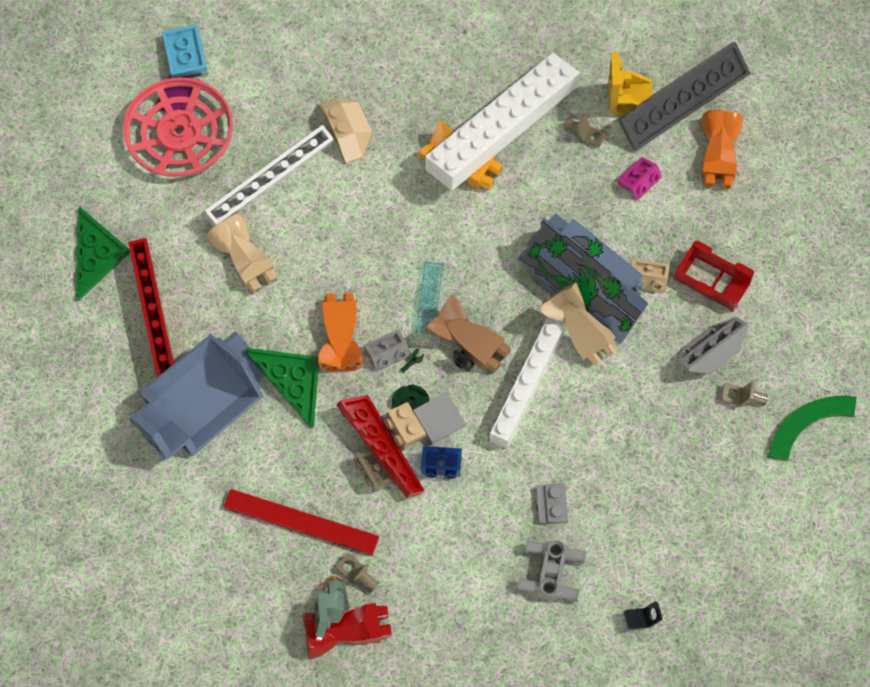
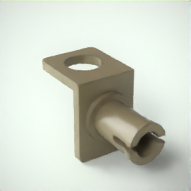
M584 114L579 122L566 119L564 122V130L578 133L581 142L600 147L607 135V131L591 127L587 116ZM595 133L601 135L596 141L590 139Z
M753 381L743 388L724 383L721 400L740 407L749 401L764 406L768 401V394L755 391V382ZM729 389L736 392L735 399L728 397L727 391Z
M347 553L336 565V569L350 582L359 580L370 592H373L380 584L366 572L369 565H362L350 553ZM346 561L353 562L354 570L352 572L344 570L343 565Z

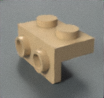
M408 402L387 411L385 424L393 432L394 440L398 446H401L403 451L408 448L409 444L426 437V432Z

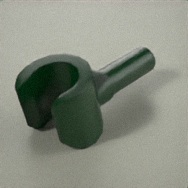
M420 349L413 351L412 359L401 369L403 373L415 363L423 361L424 354L421 357L416 356Z

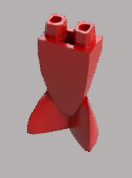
M375 602L347 611L339 623H330V628H326L324 637L316 636L315 613L303 612L302 619L306 632L308 658L315 659L321 657L338 642L373 644L380 643L381 639L391 637V625H380L379 619L389 617L388 607L377 606Z

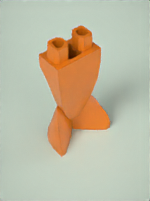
M710 110L702 115L701 128L705 136L710 140L701 176L705 187H714L715 179H722L721 187L731 189L733 180L735 181L737 164L733 142L739 137L743 126V116L737 112Z
M352 292L344 293L343 301H336V294H325L322 310L329 341L323 345L319 352V367L327 372L358 370L363 364L361 349L353 340L357 322V302L354 299V295Z

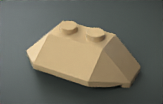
M335 97L319 103L318 105L345 164L363 158L372 136V130L359 102Z

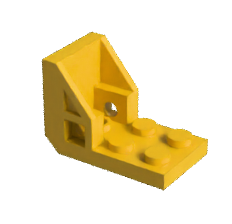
M611 52L608 76L609 112L614 115H624L652 96L651 79L633 71H621L623 69V61L619 59V52Z

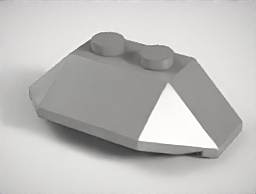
M733 317L731 320L711 326L682 348L680 357L677 360L678 364L692 372L711 374L740 351L749 327L748 324L738 317Z

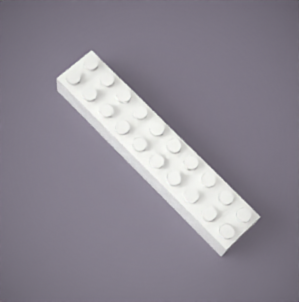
M552 53L425 156V170L453 191L579 86L580 72L555 53Z

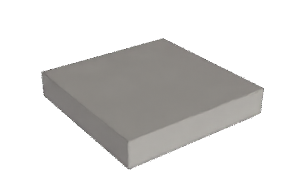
M447 392L413 410L432 445L466 426Z

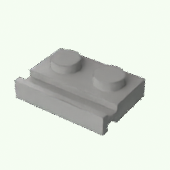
M565 483L536 485L539 525L568 523Z

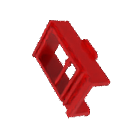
M696 240L675 271L673 280L686 285L734 312L752 282L754 271L741 263L734 265L713 254L711 247ZM695 258L721 271L712 287L686 275ZM725 273L733 278L722 294L714 290V288Z

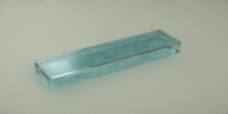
M429 261L424 263L416 333L430 334L426 332V327L437 317L443 263Z

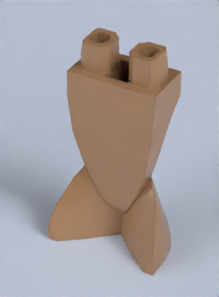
M452 294L445 302L438 316L426 327V332L442 339L456 342L473 363L483 371L486 368L495 373L501 362L493 357L497 353L505 359L511 351V348L504 343L505 338L484 326L468 322L461 303Z

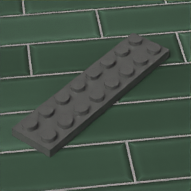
M736 42L730 43L618 118L633 150H639L751 74Z

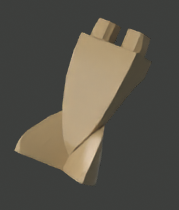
M241 214L228 217L211 228L207 233V241L213 248L221 252L230 253L240 281L253 294L262 289L259 283L261 279L264 278L268 285L277 281L272 262L250 242L249 229Z
M576 282L560 290L538 307L545 316L557 321L566 322L570 338L583 360L588 358L595 365L603 359L599 350L602 349L607 357L618 350L613 342L616 337L611 330L586 311L583 297Z

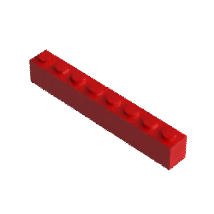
M147 238L129 241L128 244L156 376L158 378L175 364L150 246Z

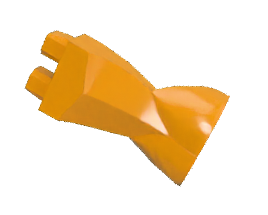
M439 120L430 143L418 152L421 160L425 161L427 154L453 134L447 124ZM494 156L469 176L466 181L477 189L483 187L490 190L493 186L494 178L488 176L491 172L498 176L503 169V165L495 161Z

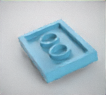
M197 24L162 32L172 78L208 71Z

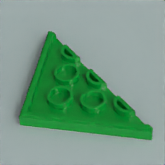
M81 207L78 208L76 298L79 301L130 254L128 247Z
M246 348L245 353L305 423L310 428H313L319 372L318 357Z

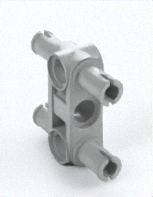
M527 540L525 553L543 555V568L541 578L538 581L520 578L518 591L536 593L537 597H541L546 601L563 598L578 602L580 589L562 586L560 584L564 562L570 560L584 564L587 551L571 549L558 540L547 541L545 544ZM557 548L561 553L554 555L551 553V550ZM550 586L554 589V591L552 593H546L544 591V588Z

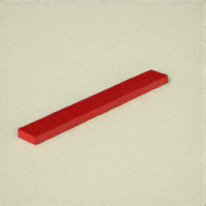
M230 489L224 504V509L371 556L374 555L380 538L378 535L234 489Z

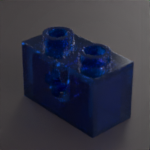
M423 446L422 475L429 478H435L437 475L445 476L447 479L461 477L462 448ZM440 461H444L443 466L439 465Z

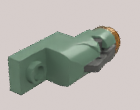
M337 576L328 577L323 584V593L318 592L314 606L316 636L324 637L326 628H330V623H339L344 612L350 608L343 582Z

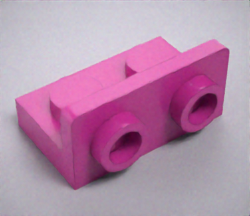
M641 157L617 182L619 186L631 191L634 199L639 200L661 179L662 175L656 163Z

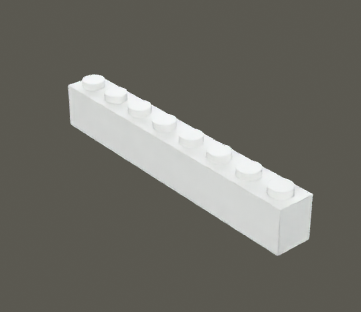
M323 125L206 209L203 214L204 217L214 227L228 217L237 214L330 146L334 140Z
M547 317L490 432L491 442L508 449L567 329L566 322Z

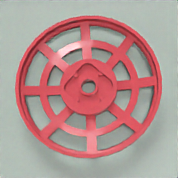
M191 78L165 79L147 87L131 102L123 122L124 140L134 160L148 171L167 177L190 176L209 168L225 153L233 135L232 113L225 98L209 84ZM176 86L193 87L190 97H172L169 99L164 89ZM200 90L213 96L222 107L212 112L207 105L197 100ZM157 92L161 102L152 107L146 116L135 112L145 99ZM188 103L186 110L173 111L171 104ZM194 107H199L208 116L198 120L192 113ZM160 109H165L167 114L160 121L151 119ZM226 114L228 121L227 138H216L218 131L216 119ZM132 118L142 123V142L131 144L130 123ZM211 122V137L201 135V127ZM148 126L157 129V138L147 140ZM177 128L184 129V131L181 134H176L174 132ZM198 142L206 143L207 146L195 155L192 148ZM162 144L167 151L164 157H162L151 147ZM213 145L223 146L214 158L204 165H200L198 159L206 155ZM146 149L152 157L160 161V164L156 169L147 165L137 156L135 151ZM185 151L188 159L183 160L171 159L174 152ZM191 163L194 168L182 172L164 171L168 164L184 165Z

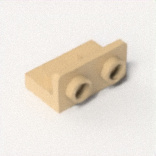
M632 259L631 266L643 275V286L641 289L665 293L670 264Z

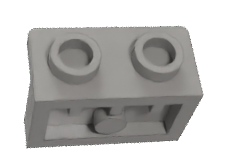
M399 329L364 344L365 350L371 358L376 371L411 356L407 342Z

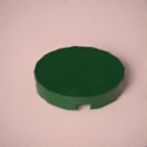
M414 384L402 386L393 395L392 409L408 402L412 410L429 402L430 398L427 392L420 386Z

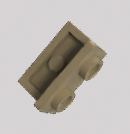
M370 450L363 454H360V452L356 453L355 465L359 471L363 470L366 475L364 480L369 488L373 487L376 492L394 482Z

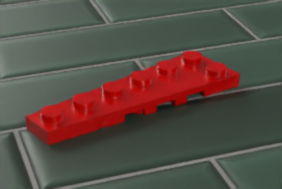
M364 395L340 400L336 405L341 411V415L352 425L405 497L421 495L424 492V488L370 397Z

